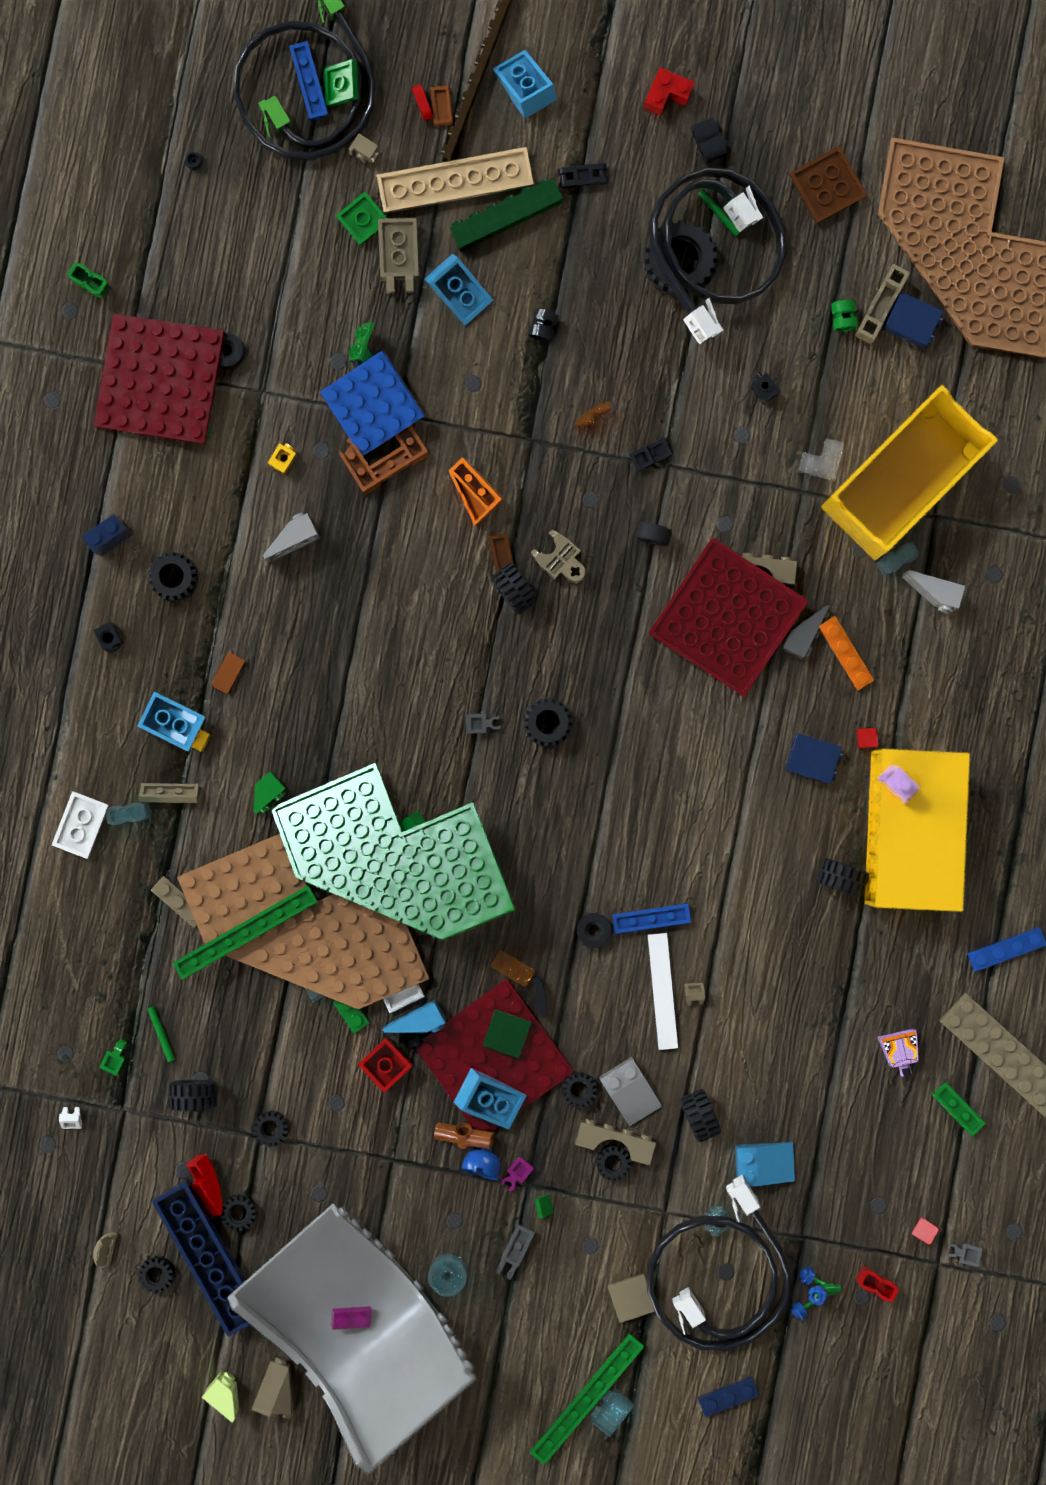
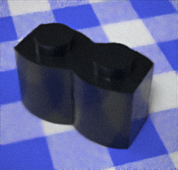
M712 117L692 125L691 132L705 164L727 155L729 146L725 138L722 139L720 135L722 129L718 121H715Z

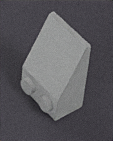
M301 512L293 516V520L289 521L267 549L263 557L268 563L320 539L307 513L303 514Z
M911 570L903 574L902 578L933 606L938 607V611L949 613L959 609L965 589L964 585Z
M632 1057L599 1077L629 1126L662 1107Z

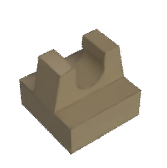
M684 984L687 1005L692 1006V1001H699V1005H703L705 1000L704 984Z

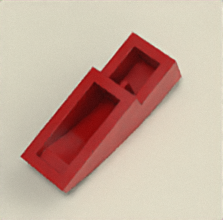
M207 1154L196 1155L186 1164L195 1179L190 1186L208 1215L220 1216L222 1214V1198L213 1165Z

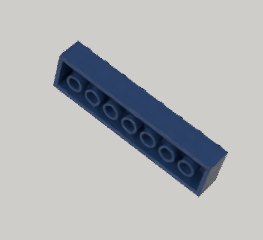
M188 1178L155 1197L151 1202L226 1335L229 1337L250 1325L249 1322L232 1309L227 1298L246 1279L211 1217L190 1186L191 1182Z

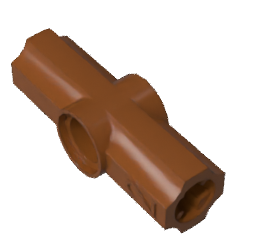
M439 1122L435 1126L434 1139L456 1143L462 1149H467L471 1146L492 1149L494 1133L472 1129L467 1123H461L456 1126Z

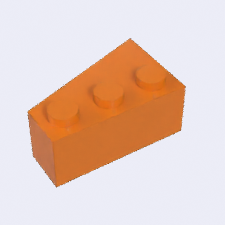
M462 457L449 470L474 526H478L505 500L466 458Z

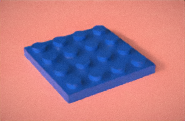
M384 350L320 391L344 431L363 456L425 416Z

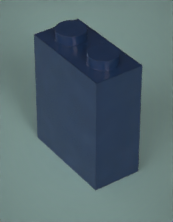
M900 292L883 327V331L924 349L927 344H932L935 338V334L932 333L935 327L939 328L943 317H941L943 311Z
M115 514L82 535L92 552L99 556H103L132 536L122 519Z
M796 733L784 770L830 784L831 781H835L838 770H835L837 762L840 763L842 760V747Z

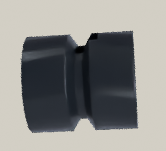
M535 309L533 316L534 324H531L528 336L542 342L551 343L554 336L553 328L557 326L559 315L548 310Z

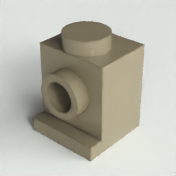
M361 134L357 135L349 148L350 155L354 156L356 154V157L362 162L375 163L380 155L378 153V145Z

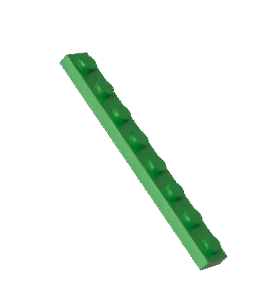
M307 885L172 964L183 980L316 904L318 901Z
M629 1333L535 1443L529 1453L545 1465L640 1353L644 1345Z

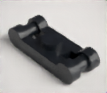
M606 163L557 169L558 176L561 179V182H559L560 189L609 183L608 176H606ZM597 171L599 177H593V172ZM569 174H573V180H568Z

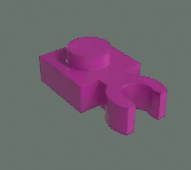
M519 1155L507 1169L510 1175L505 1176L501 1180V1184L503 1185L506 1181H510L512 1185L508 1190L511 1192L515 1188V1182L518 1180L522 1184L534 1167Z

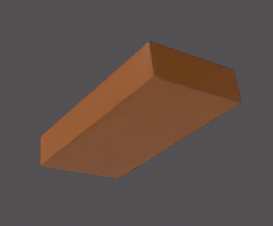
M449 85L430 87L434 127L453 125Z
M228 652L211 686L229 694L246 661Z

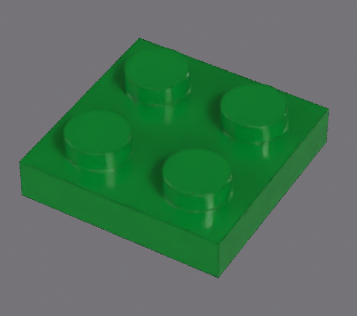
M351 59L324 68L325 102L327 107L338 106L358 99L357 61Z
M363 192L336 215V218L360 246L378 232V219H388L366 192Z

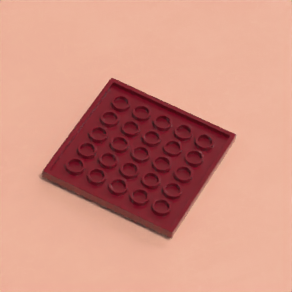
M113 314L93 426L206 445L225 331Z
M712 537L648 634L744 697L809 600Z
M507 978L446 1021L441 1030L435 1033L431 1032L424 1037L423 1044L416 1049L453 1102L472 1068L526 1094L527 1096L518 1112L574 1073V1070ZM495 1009L532 1021L519 1059L482 1046ZM457 1106L472 1129L492 1132L499 1127V1125L461 1111Z

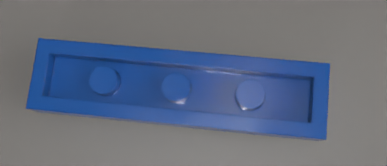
M308 41L289 46L310 121L327 117L328 113Z
M688 903L612 914L615 934L691 923Z
M1037 927L967 953L973 971L976 972L1046 946V941L1041 927Z

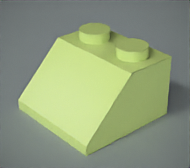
M221 1370L208 1386L202 1398L233 1422L239 1411L237 1382L231 1373Z

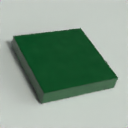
M495 1009L482 1046L519 1059L532 1021Z

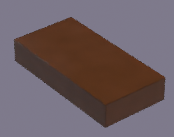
M507 533L489 536L496 572L508 563L514 564Z

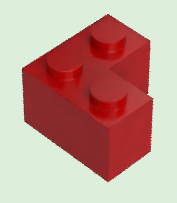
M659 67L645 100L644 109L661 116L668 99L686 106L695 82Z

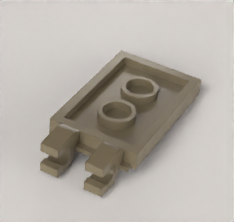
M416 218L378 219L380 278H382V281H386V294H394V280H405V293H413V280H417L419 276Z

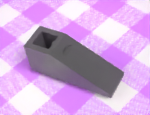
M826 605L791 630L781 649L801 659L805 656L808 657L813 648L811 646L813 639L817 640L821 632L818 626L821 625L822 621L825 622L830 614L827 611L829 606Z

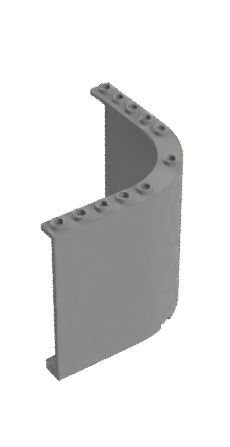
M333 1203L227 1298L236 1313L278 1346L297 1365L301 1363L307 1370L305 1374L315 1387H321L325 1393L322 1397L329 1406L356 1465L369 1474L474 1381L476 1377L472 1371L474 1367L465 1359L467 1358L466 1353L459 1348L460 1342L452 1335L454 1331L446 1324V1317L441 1312L438 1313L434 1305L422 1291L424 1288L418 1280L414 1281L394 1259V1254L388 1248L385 1250L383 1244L377 1238L373 1239L371 1233L366 1228H360L359 1222L354 1217L350 1219L348 1217L349 1214L343 1207L338 1208ZM371 1307V1327L332 1330L333 1308Z

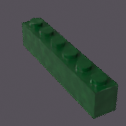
M543 179L538 182L537 186L533 188L526 187L521 190V194L516 196L510 195L504 198V202L498 205L493 203L487 206V210L481 213L479 211L469 215L468 219L464 221L460 219L452 223L450 233L459 251L462 252L562 204L563 197L554 179Z

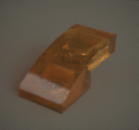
M609 401L601 403L581 415L575 421V429L594 424L593 416L610 412Z
M499 950L490 965L526 987L535 972L534 969L502 950Z

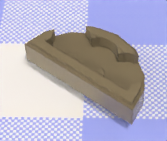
M115 1232L102 1236L96 1243L93 1251L95 1264L105 1271H109L118 1235Z

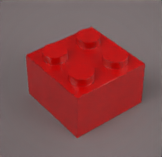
M387 1036L358 1063V1066L385 1093L413 1066V1063Z

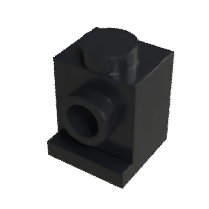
M759 373L752 379L753 384L750 386L764 405L781 391L767 373L764 375ZM762 383H766L768 385V388L763 389L761 386Z

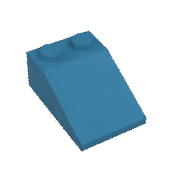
M526 50L493 68L494 73L513 104L524 118L529 117L557 100L553 83Z
M451 254L424 279L464 325H467L493 301L466 266L454 254Z
M154 692L137 727L189 752L206 717L160 693Z
M435 999L385 1025L382 1030L384 1033L429 1032L431 1030L435 1033L443 1028L446 1019Z
M471 1068L454 1103L461 1111L510 1129L527 1095L487 1074Z
M793 1142L735 1145L737 1177L743 1175L749 1186H763L795 1181Z

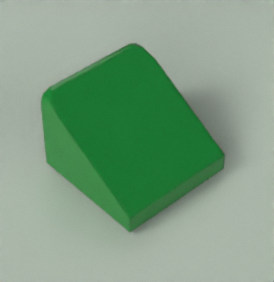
M549 1194L535 1198L540 1219L553 1213Z

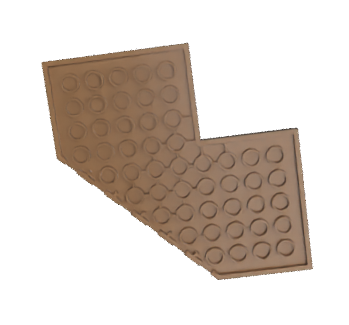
M891 138L877 213L970 346L1046 359V242L991 232L1004 157Z
M280 834L177 877L204 944L307 886L304 881L295 877ZM335 894L318 900L316 904L225 955L356 1009L363 1008L429 979L406 924Z

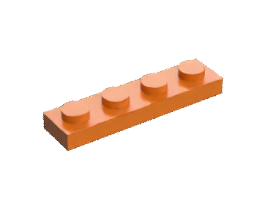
M833 616L819 625L820 631L856 690L859 691L874 681L838 619Z

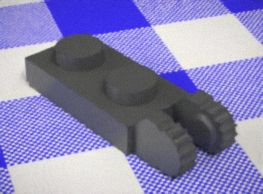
M517 1223L501 1256L502 1260L496 1270L497 1274L500 1275L505 1263L508 1262L512 1264L507 1273V1278L511 1280L516 1268L519 1267L535 1231Z

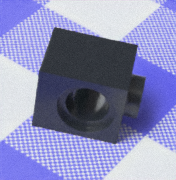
M108 622L93 630L103 651L115 652L120 649L119 645L123 644L113 622ZM112 633L114 639L111 643L107 644L105 636Z

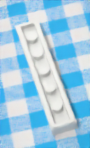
M667 933L648 934L658 1049L678 1048Z

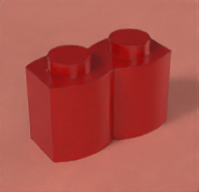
M862 1266L855 1278L863 1289L875 1292L882 1300L887 1302H893L899 1291L891 1279L879 1276L869 1267Z

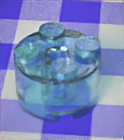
M445 1253L434 1258L429 1267L428 1283L437 1294L444 1297L454 1296L466 1284L467 1268L461 1257ZM446 1271L452 1274L450 1278H446V1275H444Z

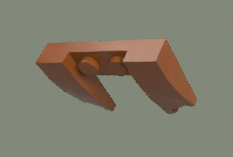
M411 425L395 435L401 447L370 466L350 438L346 440L350 446L344 454L339 451V455L365 496L379 488L382 482L411 464L414 466L430 456Z

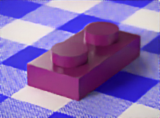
M371 1307L333 1308L332 1330L371 1327Z

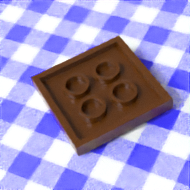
M840 146L789 173L816 225L867 197L863 186Z

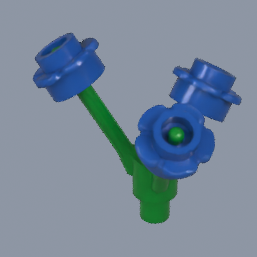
M810 1266L807 1268L803 1267L799 1274V1278L802 1279L801 1284L806 1283L810 1285L814 1281L820 1284V1286L812 1287L809 1290L810 1302L804 1306L800 1302L793 1303L791 1312L796 1319L804 1320V1317L808 1315L805 1311L807 1308L815 1303L816 1305L824 1304L827 1296L841 1292V1286L819 1280L814 1277L815 1271Z

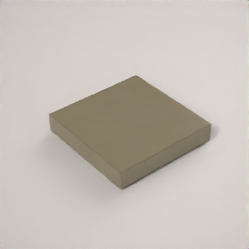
M644 1273L607 1285L619 1323L655 1312L647 1292V1281Z

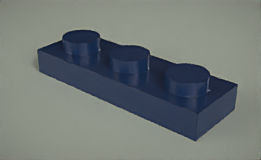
M748 1377L698 1397L704 1416L707 1417L756 1398L759 1395L752 1377Z

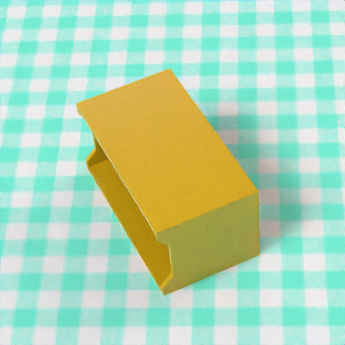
M941 385L821 508L875 561L887 553L998 439L992 433L982 428L953 399L950 392Z
M890 749L871 751L866 872L869 874L865 886L864 904L883 908L963 911L970 753ZM890 765L901 768L920 787L919 791L905 805L877 779Z

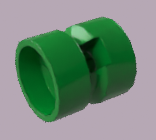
M841 300L831 303L832 315L835 316L833 319L834 331L845 332L858 329V318L854 315L857 312L856 300Z

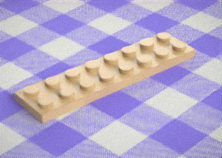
M527 147L377 175L384 214L534 186Z

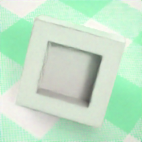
M64 1107L62 1114L59 1116V1123L62 1129H81L82 1120L79 1107H75L73 1114H68V1108Z

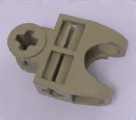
M551 530L548 534L553 538V542L556 545L554 552L543 554L533 549L530 553L539 566L552 579L556 580L562 574L572 583L581 582L585 577V568L575 559L581 553V550L568 538ZM572 569H574V570L579 569V575H580V576H577V575H575L574 577L571 576V575H572V571H571V570H572Z

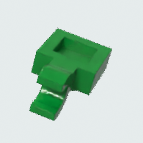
M120 1039L113 1051L108 1049L99 1068L117 1076L126 1058L121 1054L127 1042Z

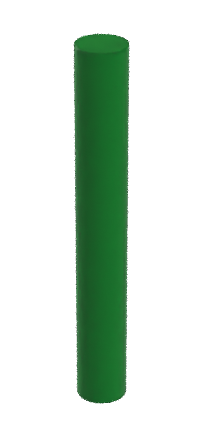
M705 189L701 190L698 193L699 196L734 237H737L741 232L737 230L734 223Z
M155 1007L147 1008L167 1061L175 1060Z

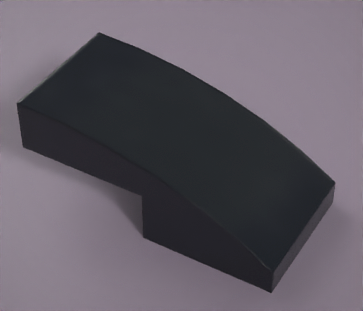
M664 437L629 455L636 470L640 471L672 456L673 453Z
M537 975L531 979L540 995L534 999V1003L542 1018H544L547 1011L546 997L541 980Z

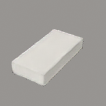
M417 984L383 1000L389 1013H392L425 996L420 985Z

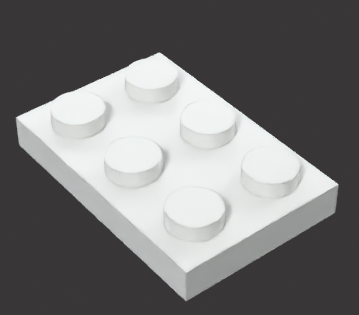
M72 791L52 846L89 859L109 805Z

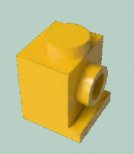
M279 443L268 464L286 475L297 457V454L294 452L296 449L287 443L284 446ZM283 455H286L288 457L287 461L285 462L281 461V457Z
M200 730L192 748L204 752L211 734Z

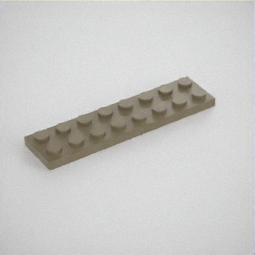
M964 992L939 1021L1046 1118V1065Z

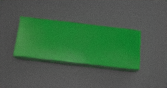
M944 1082L931 1094L972 1137L986 1125L947 1082Z

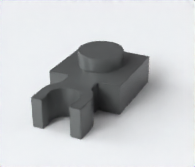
M466 714V733H486V727L500 729L499 726L494 727L492 725V721L499 719V717L486 719V714Z
M949 1243V1246L954 1247L956 1251L953 1254L947 1252V1256H960L959 1263L979 1267L982 1247L963 1243V1248H959L956 1244Z

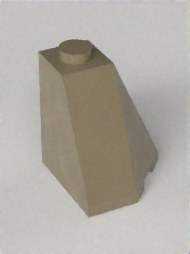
M280 1356L272 1357L253 1404V1411L269 1417L283 1414V1418L290 1419L293 1412L291 1364L287 1362V1359Z

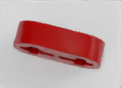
M421 84L412 87L423 120L432 119L433 115Z

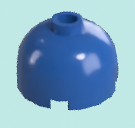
M481 1148L480 1150H472L465 1156L461 1169L475 1176H483L485 1179L498 1180L501 1165L498 1157L492 1154V1149Z

